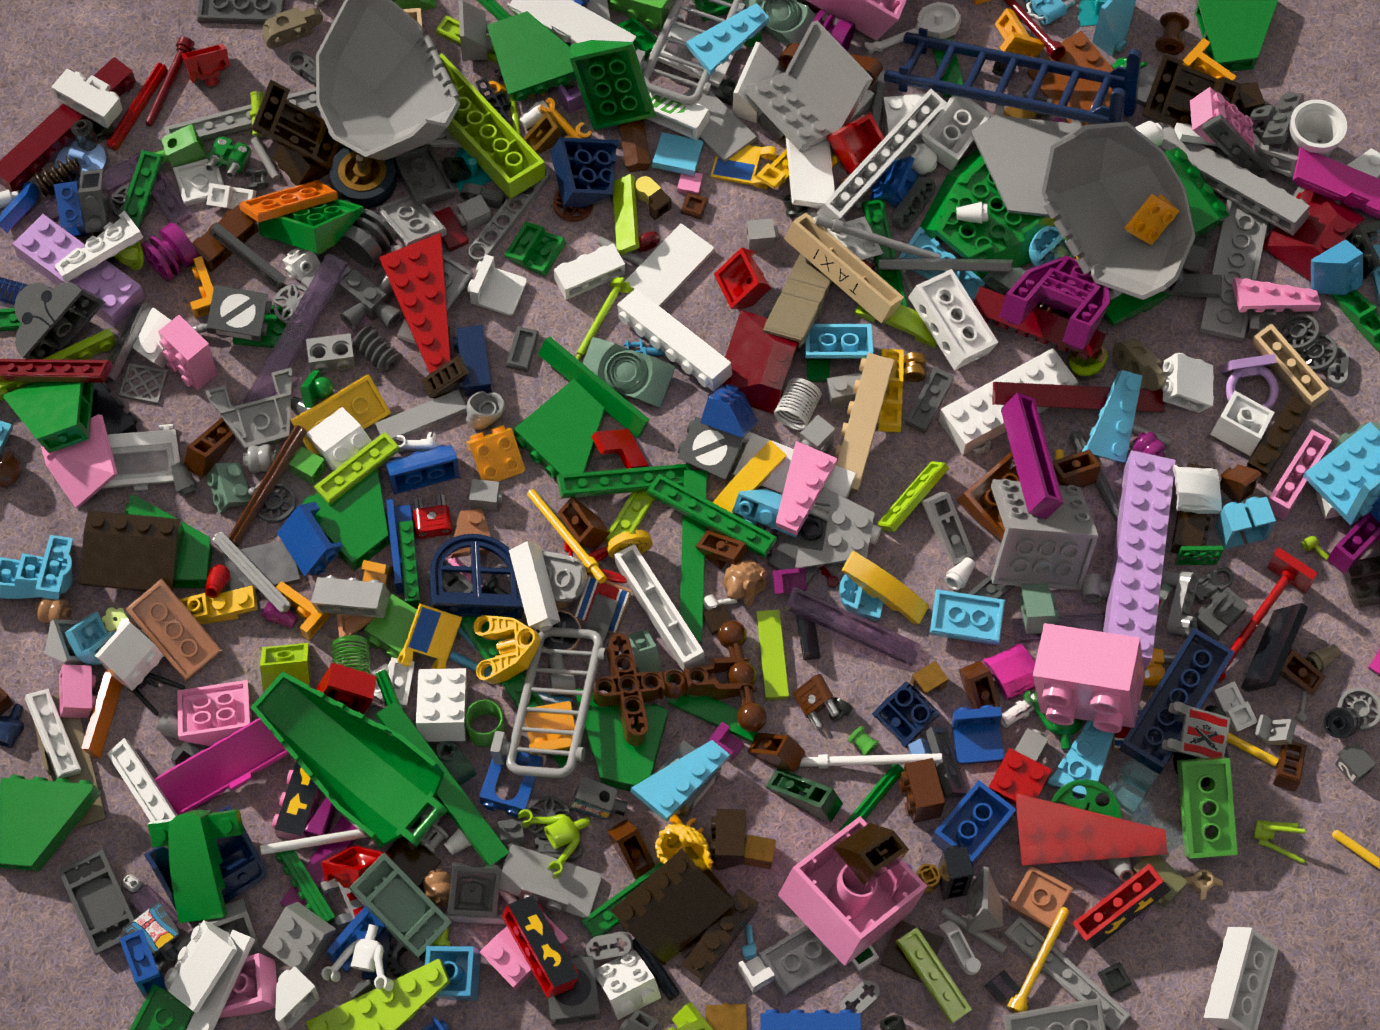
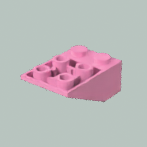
M1209 87L1190 100L1192 131L1202 139L1216 144L1204 132L1202 124L1221 114L1255 151V138L1251 118L1248 115L1242 114L1234 104L1226 101L1221 93L1215 92Z

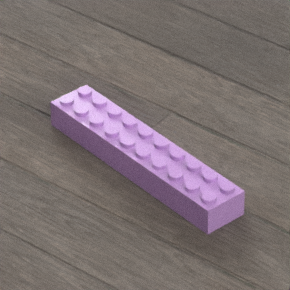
M1131 450L1124 467L1103 632L1140 638L1144 671H1146L1153 655L1174 479L1173 466L1176 460Z

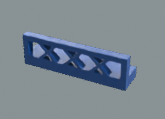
M388 499L386 504L397 594L404 593L398 522L412 521L411 506L394 507L393 499Z
M364 907L326 950L329 960L335 963L351 943L358 939H365L369 924L378 926L375 940L385 931L386 926ZM353 954L340 967L347 974L352 969L350 965Z

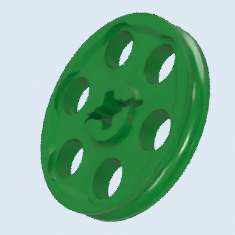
M1079 779L1071 781L1062 786L1051 800L1054 803L1065 802L1068 806L1083 810L1086 809L1089 802V811L1121 819V809L1116 796L1107 786L1095 780ZM1083 786L1086 789V796L1082 799L1075 798L1072 794L1073 788ZM1105 793L1109 796L1110 801L1106 806H1100L1096 803L1095 799L1098 794Z

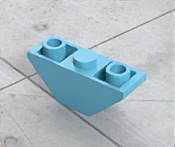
M768 489L740 491L738 493L732 512L796 537V535L776 527V519L782 499L781 494Z

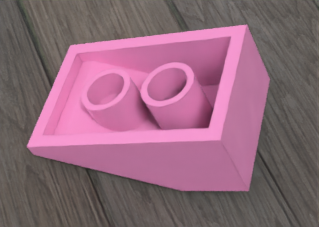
M544 914L548 923L553 926L559 943L564 944L569 938ZM508 927L498 933L479 952L515 990L533 975Z
M260 953L246 958L219 1018L255 1014L276 1008L277 976L274 959Z

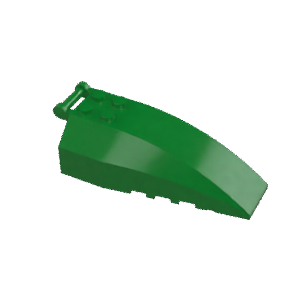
M283 671L250 707L342 816L380 848L401 837H404L417 848L424 834L441 815L444 816L448 810L435 799L445 773L433 759L404 736L390 728L367 718L360 712L350 709L343 703L335 701L319 690L311 688L306 683ZM429 806L433 807L434 809L413 834L408 830Z

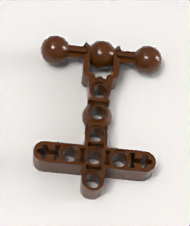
M733 620L724 622L718 630V640L723 647L729 649L730 657L712 658L709 664L695 666L690 670L684 668L683 672L677 669H670L663 674L662 671H658V673H637L629 638L622 633L611 636L607 648L611 676L602 677L596 681L592 699L600 707L618 705L624 738L629 745L639 746L646 739L648 721L644 702H651L657 698L661 700L664 696L676 699L684 694L685 697L689 696V694L692 696L711 695L713 699L721 700L739 695L742 707L737 713V722L742 729L747 732H756L767 721L766 711L755 702L753 693L758 689L754 686L757 675L754 666L749 663L750 658L744 657L742 645L747 639V632L744 625L740 622ZM619 667H624L627 670H621ZM728 671L727 679L729 683L720 684L715 673ZM670 682L676 683L677 686L671 685ZM646 685H652L655 688H649ZM623 688H629L632 691H626ZM605 690L608 694H603L600 691ZM632 708L636 710V712H631L628 709Z

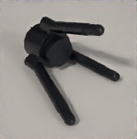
M149 672L143 681L131 692L157 716L159 712L140 693L138 688L142 689L146 684L157 688L159 686L158 683L151 679L182 690L185 689V686Z

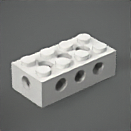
M952 269L916 285L908 296L954 371L990 354L998 344L994 334Z

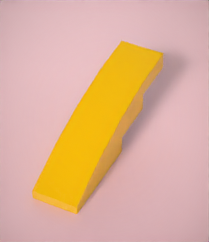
M882 349L881 356L894 359V366L878 420V431L901 433L904 350Z
M769 440L712 503L736 514L732 510L738 493L740 491L757 490L787 458V455Z
M855 551L850 554L842 569L869 596L879 598L892 611H899L913 624H920L930 606L898 579Z

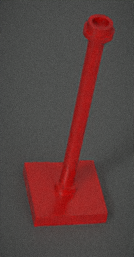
M1278 547L1267 568L1280 576L1281 579L1230 648L1235 653L1224 672L1286 586L1290 583L1306 594L1317 575L1316 571ZM1224 672L1219 678L1218 683L1225 680L1226 674Z

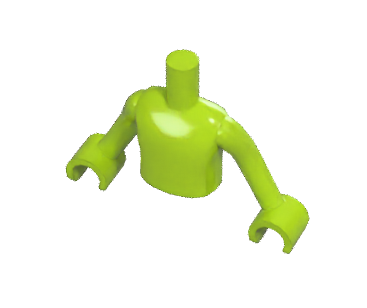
M521 810L518 814V819L522 817L528 818V820L522 823L523 827H529L531 823L551 824L544 827V831L554 849L569 844L559 859L550 862L548 870L553 868L558 870L552 875V878L558 879L561 876L563 864L580 842L579 830L591 825L589 818L586 816L573 822L565 814L550 817H533L530 810Z

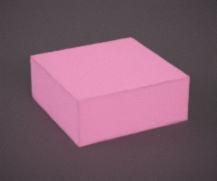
M681 173L677 192L699 195L703 174L695 173L694 176Z

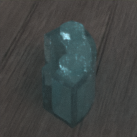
M1135 759L1131 763L1126 761L1120 771L1123 776L1118 783L1113 781L1109 787L1116 796L1120 807L1131 814L1135 813L1159 775Z

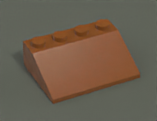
M1082 31L1061 43L1066 49L1063 57L1058 60H1052L1047 54L1043 58L1106 72L1114 70ZM1030 69L1027 71V74L1034 81L1039 70ZM1048 72L1040 90L1047 98L1053 99L1052 103L1058 104L1070 76ZM1079 78L1067 106L1090 111L1102 83ZM1111 87L1108 89L1102 106H1110V97L1113 92ZM1064 118L1067 123H1072V119ZM1081 121L1082 126L1092 125L1091 123Z
M1012 451L956 499L973 519L1001 541L1005 528L991 489L993 479H1008L1020 482ZM1056 474L1058 484L1068 486Z

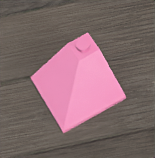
M96 415L91 418L89 439L48 453L41 446L47 468L75 508H80L118 475L102 415Z
M248 680L177 690L178 738L181 741L212 746L253 722Z

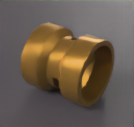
M917 352L907 353L904 356L906 368L904 369L903 378L909 382L925 380L926 371L924 366L926 365V356Z
M923 864L920 866L916 875L927 885L924 893H932L938 887L941 876L940 871L933 864Z

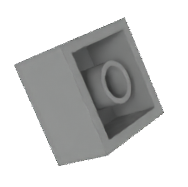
M296 902L284 908L263 948L291 968L295 966L304 974L314 969L336 928L299 902Z

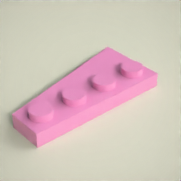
M1234 277L1231 284L1239 312H1246L1247 309H1254L1255 312H1264L1265 309L1283 312L1285 308H1290L1293 312L1318 311L1321 306L1317 290L1310 288L1304 289L1290 285L1273 284Z
M796 441L776 519V527L797 536L835 468L837 458Z

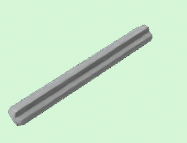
M223 532L216 533L213 542L280 613L287 612L291 603Z

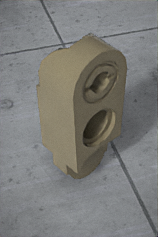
M296 7L278 13L275 17L265 21L262 37L268 48H278L314 33L312 28L322 22L323 15L318 8L313 7L303 11Z
M1137 339L1118 342L1114 345L1112 351L1114 362L1121 370L1142 375L1141 389L1146 387L1150 391L1162 389L1166 379L1160 368L1161 361L1147 346H1144Z

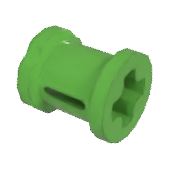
M860 726L848 738V742L855 744L862 751L863 756H868L876 749L879 741L873 740L864 731L865 728Z

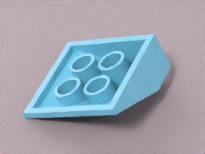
M1107 0L1101 6L1092 43L1110 56H1113L1117 51L1121 52L1127 45L1126 38L1136 0Z

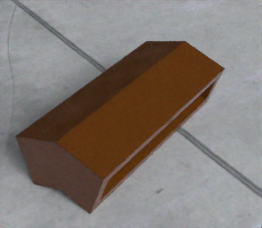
M644 120L619 124L627 170L629 172L648 170L651 161Z

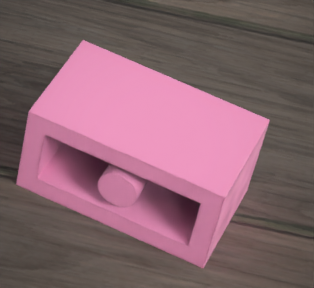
M62 665L59 674L60 717L89 718L96 702V696H92L96 676L92 674L91 666Z

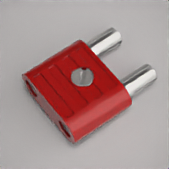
M439 494L437 495L438 506L423 508L422 498L418 497L420 508L418 507L417 498L414 499L415 510L413 511L417 538L424 539L452 533L449 506L446 505L445 495L441 494L443 505H441Z

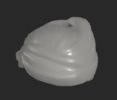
M484 391L472 395L466 405L467 425L475 430H482L498 421L506 408L505 401L501 395Z

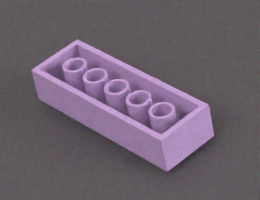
M42 214L13 243V247L17 257L55 285L65 283L55 265L76 248L82 249L85 247V244ZM107 260L83 272L77 278L68 281L101 297L106 302L96 315L114 328L131 313L135 305H139L145 299L141 285Z

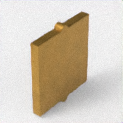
M724 1002L720 1005H705L706 1022L713 1030H747L746 1004H728Z

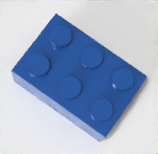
M978 780L935 830L932 842L943 851L954 845H959L960 848L967 846L973 867L1012 821L1017 809Z

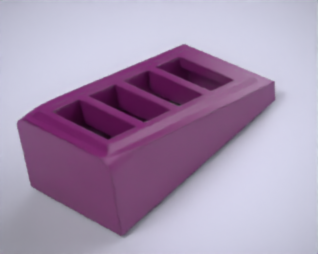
M327 797L304 830L307 838L328 834L336 808Z

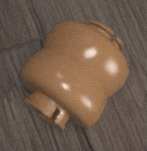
M43 598L37 602L35 609H38L35 610L38 620L44 624H50L53 619L70 620L72 614L69 613L72 612L69 602L63 598H59V600Z
M437 869L435 873L434 870L430 871L428 876L423 879L425 895L437 907H442V904L444 906L448 905L451 875L448 872H443L441 869Z

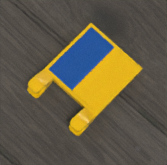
M747 145L725 163L716 156L710 177L753 185L766 190L768 185L756 179L755 175L760 157L772 161L776 160V148L773 146L757 147Z
M419 603L406 643L398 656L397 662L409 667L413 660V652H418L436 658L431 669H446L447 659L462 617Z

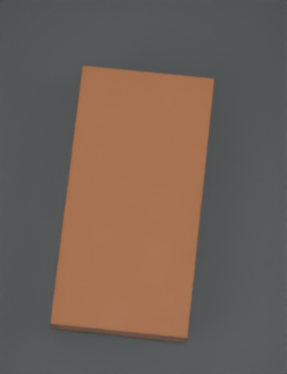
M160 579L125 608L185 681L223 651L163 579Z

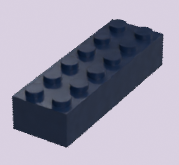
M1193 628L1136 719L1135 728L1130 729L1119 750L1156 773L1161 774L1174 753L1173 751L1162 749L1163 740L1172 738L1180 741L1184 715L1169 713V704L1178 701L1201 709L1235 651Z

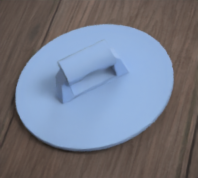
M77 140L72 142L70 146L64 147L58 153L55 167L58 168V160L66 164L65 156H68L71 160L75 157L83 171L103 169L106 163V153L103 147L95 141ZM77 175V183H80V177Z

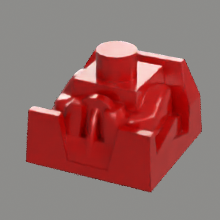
M222 43L181 54L192 83H195L198 78L199 80L205 79L206 86L216 85L219 83L217 78L220 75L219 71H225L227 67H230L227 48Z
M743 247L714 273L731 309H744L753 306L772 288L752 257L755 252Z
M353 845L321 862L325 881L328 882L335 879L344 888L349 889L382 853H385L389 858L390 853Z

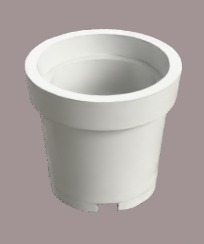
M1309 100L1298 105L1293 111L1290 120L1288 152L1298 155L1299 149L1302 147L1306 151L1318 153L1329 158L1333 149L1341 143L1347 132V121L1343 112L1334 104L1324 100Z

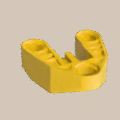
M487 615L478 617L473 626L474 632L487 640H503L498 641L497 644L500 655L483 660L478 664L476 668L477 677L489 684H498L528 669L540 645L539 633L515 618ZM489 622L490 627L488 631L482 633L481 626ZM533 635L532 642L528 644L529 637ZM492 666L491 675L484 677V670Z

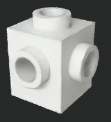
M299 248L291 250L287 257L282 260L286 266L284 270L291 279L295 278L299 281L321 264L312 251Z

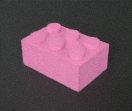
M180 315L158 331L161 339L159 343L164 349L163 355L167 359V366L173 373L177 371L181 375V379L186 386H193L198 391L217 375L209 343Z

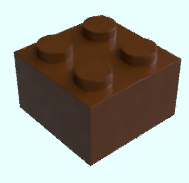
M929 758L905 763L904 770L901 772V780H899V788L901 794L906 795L905 811L907 816H911L913 823L941 818L945 800L934 759Z

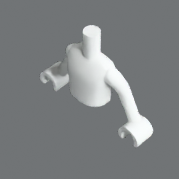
M369 924L365 939H358L351 943L331 967H325L321 972L323 979L329 981L331 976L332 981L338 982L341 978L338 970L353 954L350 967L366 972H374L376 967L375 987L381 990L384 984V989L391 991L394 983L391 979L385 977L382 958L384 947L378 941H375L378 926Z

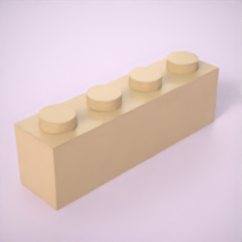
M1272 323L1254 336L1252 344L1254 349L1261 356L1275 354L1277 363L1269 366L1298 399L1311 406L1309 411L1327 399L1329 388Z

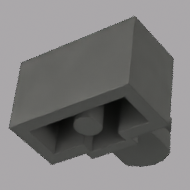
M1228 587L1222 593L1217 591L1210 599L1211 604L1207 608L1202 606L1195 614L1198 625L1197 629L1216 641L1245 613L1248 604Z

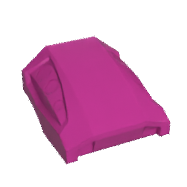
M1021 643L995 656L983 659L982 664L991 671L992 678L997 682V686L1000 687V691L1006 701L1035 688L1033 679L1035 662Z

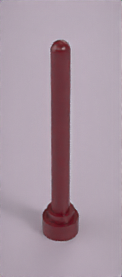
M1004 0L1046 46V52L1052 60H1058L1063 57L1066 49L1059 41H1052L1015 0Z
M180 36L176 43L177 54L146 119V125L149 127L154 125L182 64L181 54L192 51L195 43L188 37Z

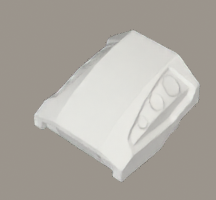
M1174 465L1173 473L1177 495V511L1197 514H1220L1222 503L1218 471L1212 468L1202 469Z

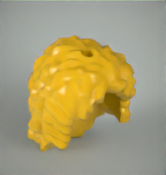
M681 823L677 825L668 824L664 830L659 832L660 837L655 842L657 858L660 859L661 863H666L681 848L691 846L711 871L713 863L710 858L711 852L709 851L707 839L704 838L702 833L696 831L695 828H690L688 825H682Z

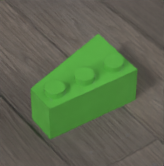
M607 0L612 10L620 11L630 19L635 18L644 23L648 28L656 29L660 32L674 3V0Z

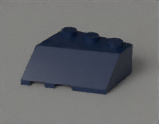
M559 137L550 153L563 207L583 208L612 196L615 178L614 166L617 160L616 148L618 147L619 140Z

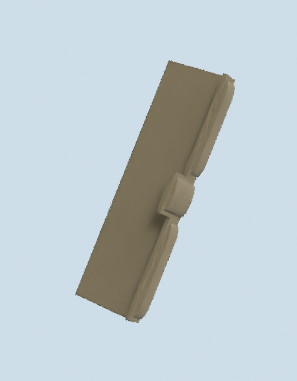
M801 253L763 329L764 333L799 342V347L805 343L815 321L822 314L825 296L829 293L834 283Z
M58 694L52 696V698L60 716V700ZM60 717L81 767L80 774L63 779H68L71 783H79V780L91 781L98 788L91 757L82 749L85 733L81 718ZM34 723L39 746L42 750L41 759L43 766L49 775V781L56 782L57 777ZM101 796L97 798L74 829L106 820Z

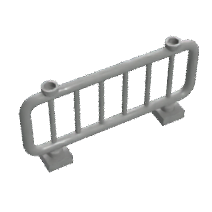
M674 0L648 62L644 61L645 51L637 49L636 53L650 93L683 104H695L702 98L703 94L709 95L712 83H709L711 76L703 66L661 53L666 41L686 47V42L668 37L673 25L699 34L705 32L704 30L675 21L680 9L720 23L725 21V19L683 6L684 0ZM708 0L730 8L726 20L743 11L746 5L742 3L743 0H734L733 4L722 0ZM659 56L704 71L699 83L654 69ZM653 72L697 88L693 95L686 96L650 83L649 78Z
M552 627L550 630L539 632L540 645L527 670L511 741H507L505 732L495 731L490 750L494 764L504 765L506 758L508 769L517 775L563 778L570 775L574 771L577 761L583 762L585 757V748L580 747L599 661L606 662L607 649L603 648V639L596 631ZM551 636L585 638L594 641L592 652L543 648L545 639ZM541 653L591 656L588 671L538 668ZM537 672L586 676L583 691L533 687ZM532 692L582 695L579 711L528 706ZM527 712L578 715L574 731L524 727ZM522 732L573 735L570 751L519 747ZM517 752L568 756L567 763L563 768L520 766L516 764Z

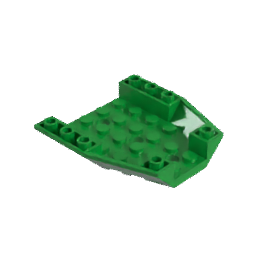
M976 148L947 174L920 227L925 230V234L931 239L934 238L936 241L939 239L943 240L964 259L1014 260L1013 268H1019L1031 263L1029 246L1035 234L1046 226L1055 227L1054 222L1056 219L1008 213L980 151ZM979 202L988 204V221L983 222V224L957 220V207ZM1000 203L1002 208L994 209L991 204ZM964 229H969L973 232V234L971 236H965L962 234L961 231ZM989 271L972 272L975 273L980 279H983V277Z

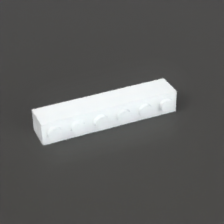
M637 288L617 304L618 317L625 325L629 324L640 337L644 336L648 339L655 349H661L670 361L677 362L684 372L696 377L703 387H708L714 392L732 376V365L729 360Z
M635 544L614 554L617 569L627 579L626 583L633 590V594L683 671L684 668L690 670L692 667L705 664L703 649Z

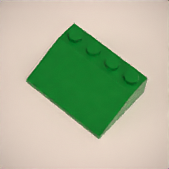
M588 40L570 45V61L593 130L656 117L633 42Z
M1176 147L1165 151V155L1186 189L1195 237L1214 230L1230 216L1226 206L1218 200L1213 193L1212 187L1200 176V171L1191 164L1187 154L1182 149Z
M337 199L258 222L260 235L268 237L270 240L281 241L286 245H293L299 249L312 251L314 254H321L339 241L362 214L364 206Z

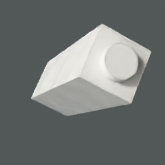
M527 541L509 550L528 626L539 631H547L553 627L552 625L560 622L541 546Z

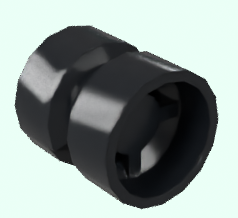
M1351 707L1331 709L1324 718V728L1334 738H1345L1355 735L1361 726L1359 713Z

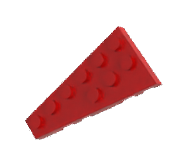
M441 233L379 257L429 374L450 361Z
M1015 793L1022 865L1168 854L1165 829Z

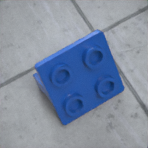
M909 156L894 161L873 186L870 199L880 200L884 198L897 208L918 177V173L911 168L914 158Z

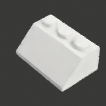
M759 42L755 43L733 92L732 112L737 117L757 123L763 111L744 92L746 87L781 74L779 61Z
M952 95L926 130L922 139L937 154V161L952 171L974 142L971 134L972 130L987 121L992 114L969 98Z
M203 920L201 925L196 926L193 930L191 941L187 947H183L179 952L178 961L175 966L171 967L165 975L164 983L168 992L196 1013H198L237 952L230 934Z

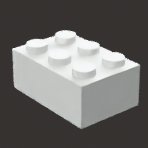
M466 668L419 669L416 729L426 742L465 741V715L467 710Z

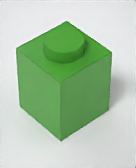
M302 446L289 461L291 474L313 486L326 470L325 459Z

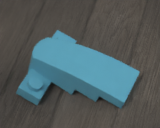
M50 535L44 557L22 553L20 560L0 557V598L22 599L42 597L44 599L59 600L60 594L65 593L73 583L72 559L70 557L73 538Z

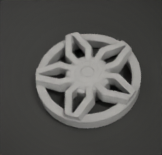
M290 284L278 291L274 297L273 309L281 322L292 326L301 325L312 317L315 311V300L312 293L306 287ZM292 290H295V296H291ZM298 290H301V291L305 292L306 294H301V295L299 296ZM287 292L288 298L282 295ZM303 298H308L305 302H302ZM278 300H285V304L278 302ZM311 302V308L308 313L304 306ZM277 306L285 308L282 315L279 314ZM303 310L306 316L301 315L300 312ZM294 315H296L297 317L301 318L300 320H296V321H291V320H290L291 318L294 317Z
M1352 688L1344 692L1340 697L1337 708L1342 707L1344 700L1346 705L1355 709L1363 720L1359 731L1371 729L1379 722L1380 700L1372 691L1365 688ZM1352 693H1362L1363 695L1357 699ZM1369 696L1368 701L1363 700L1365 697ZM1347 697L1352 699L1353 703H1350ZM1372 700L1375 702L1377 709L1370 707ZM1369 711L1375 713L1376 715H1370ZM1367 718L1375 719L1372 723L1366 725Z

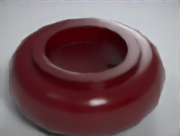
M651 231L639 236V248L636 250L645 252L656 247L660 242L659 234Z

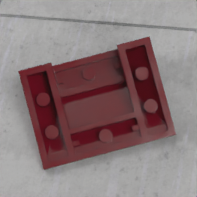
M1305 189L1298 199H1302L1310 205L1308 219L1293 236L1275 226L1264 240L1262 249L1311 282V259L1345 239L1347 240L1365 218L1340 201L1332 200Z
M741 310L725 358L731 362L732 376L722 385L730 384L738 387V391L745 394L751 407L774 414L783 396L782 391L795 352H798L799 342L764 333L763 329L768 318Z

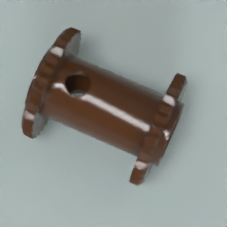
M1178 12L1165 13L1160 18V23L1165 28L1164 34L1156 40L1155 46L1162 53L1177 55L1182 53L1185 48L1183 41L1180 40L1181 31L1189 27V19Z

